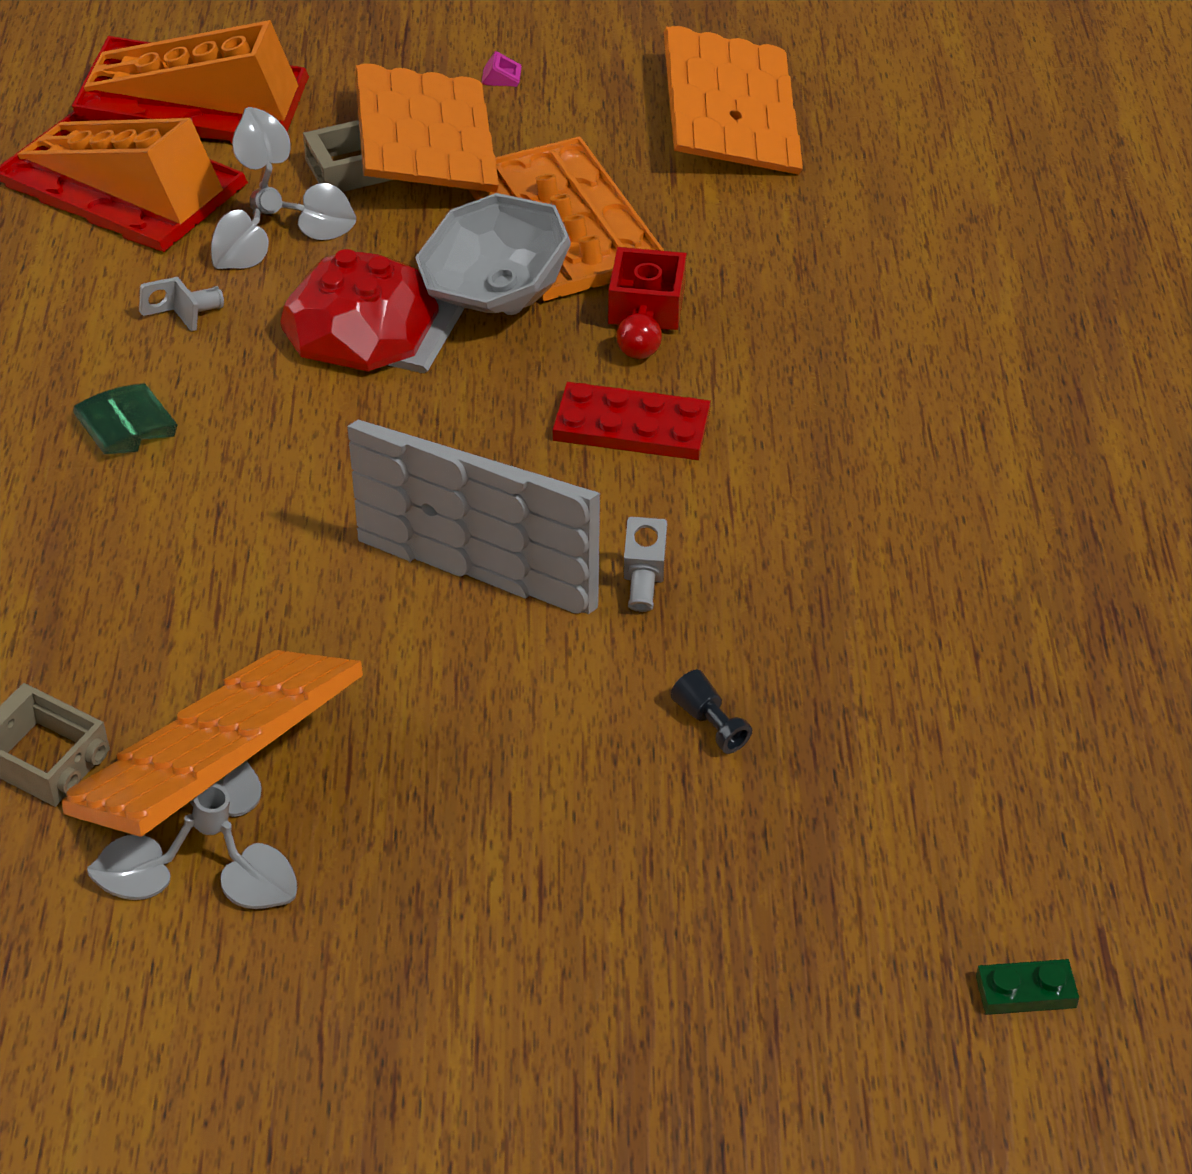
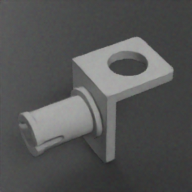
M178 277L143 283L140 286L139 312L143 316L174 310L190 331L197 330L198 312L216 308L220 309L224 306L223 293L218 286L191 292ZM165 290V298L160 303H149V297L154 291Z
M629 517L627 520L624 579L631 580L630 600L628 601V607L631 610L639 612L653 610L655 582H663L667 534V521L665 519ZM641 528H651L658 535V539L652 546H640L635 541V533Z

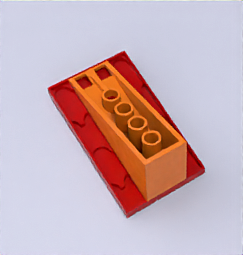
M271 20L152 43L107 36L72 104V108L76 115L93 121L191 118L200 138L230 140L232 144L236 127L242 118L245 108L248 107L257 108L269 113L288 132L309 75L305 67L289 64Z
M73 111L0 165V182H3L7 188L36 197L40 203L84 217L91 224L122 234L124 239L165 252L173 245V242H177L193 229L195 224H199L216 210V207L221 206L237 192L236 190H240L248 183L243 172L209 159L191 118L93 121L86 120L82 116L76 115Z

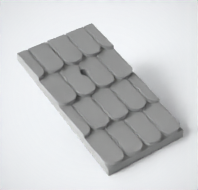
M359 419L347 426L348 438L350 440L351 469H353L354 498H356L357 526H359L357 528L358 541L410 562L416 559L456 576L468 575L525 599L528 596H532L575 614L581 612L590 614L598 608L599 492Z

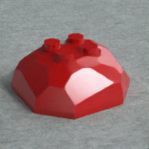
M342 249L334 255L322 258L307 273L288 297L280 322L282 330L300 357L371 371L415 356L439 313V306L436 299L428 294L423 278L417 268L379 254Z

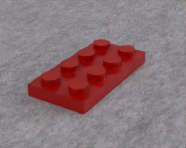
M567 381L552 430L553 441L699 461L710 414L711 400Z

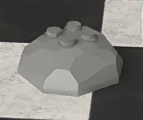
M495 193L450 210L415 258L427 292L431 297L467 309L486 313L504 312L507 315H515L524 307L534 304L551 288L556 281L571 242L555 205Z

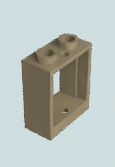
M359 120L303 133L305 160L318 183H328L345 192L392 180L364 176L362 155L337 161L332 160L331 157L361 150Z
M23 683L0 705V779L54 807L65 798L69 788L78 784L95 765L100 764L104 760L107 752L110 750L103 721L26 683ZM37 723L76 742L48 773L8 753Z

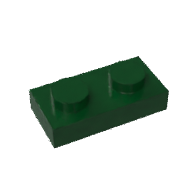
M1069 959L978 965L976 979L985 1015L1077 1008L1079 994Z

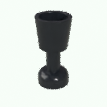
M691 670L674 684L671 690L672 700L696 720L705 721L708 719L718 730L715 741L724 753H734L747 743L752 735V727L743 718L735 717L729 719L720 709L722 699L702 670Z

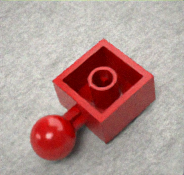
M617 247L608 290V324L619 325L616 339L619 348L625 355L634 359L648 358L661 345V329L678 330L685 290L687 253Z

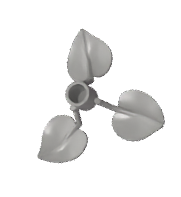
M245 108L233 136L232 146L234 155L238 162L249 169L256 170L265 166L266 170L262 181L259 183L260 188L254 190L250 196V206L253 210L254 219L251 220L250 216L243 210H233L225 214L217 223L211 242L212 264L216 269L249 268L260 263L266 256L269 245L267 233L257 226L260 222V215L274 214L280 208L302 211L298 219V227L306 236L316 240H330L342 236L356 223V215L347 197L334 185L318 183L311 186L303 195V205L282 201L281 194L275 188L268 187L272 173L271 163H282L287 160L290 153V138L284 126L275 117L257 108Z
M247 760L190 801V804L193 806L192 814L185 816L184 825L166 854L162 855L160 845L152 838L131 834L111 842L105 847L99 857L87 867L89 877L100 888L114 896L129 900L153 897L161 893L169 885L170 872L164 864L173 860L190 829L195 827L205 835L223 833L229 856L234 862L229 863L223 868L220 882L226 897L236 905L251 909L269 908L288 904L296 898L297 894L295 873L286 857L277 849L262 843H254L248 846L242 855L236 849L231 832L232 824L228 821V816H241L254 809L260 801L262 790L260 780Z

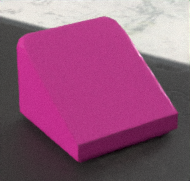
M495 51L484 67L481 83L490 86L517 87L520 81L522 66Z

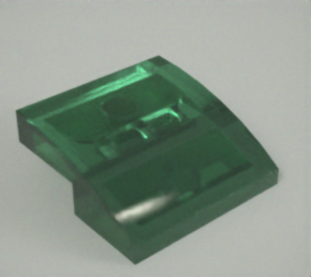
M145 383L107 390L83 400L73 408L74 415L104 454L138 452L141 439L175 437L178 426Z

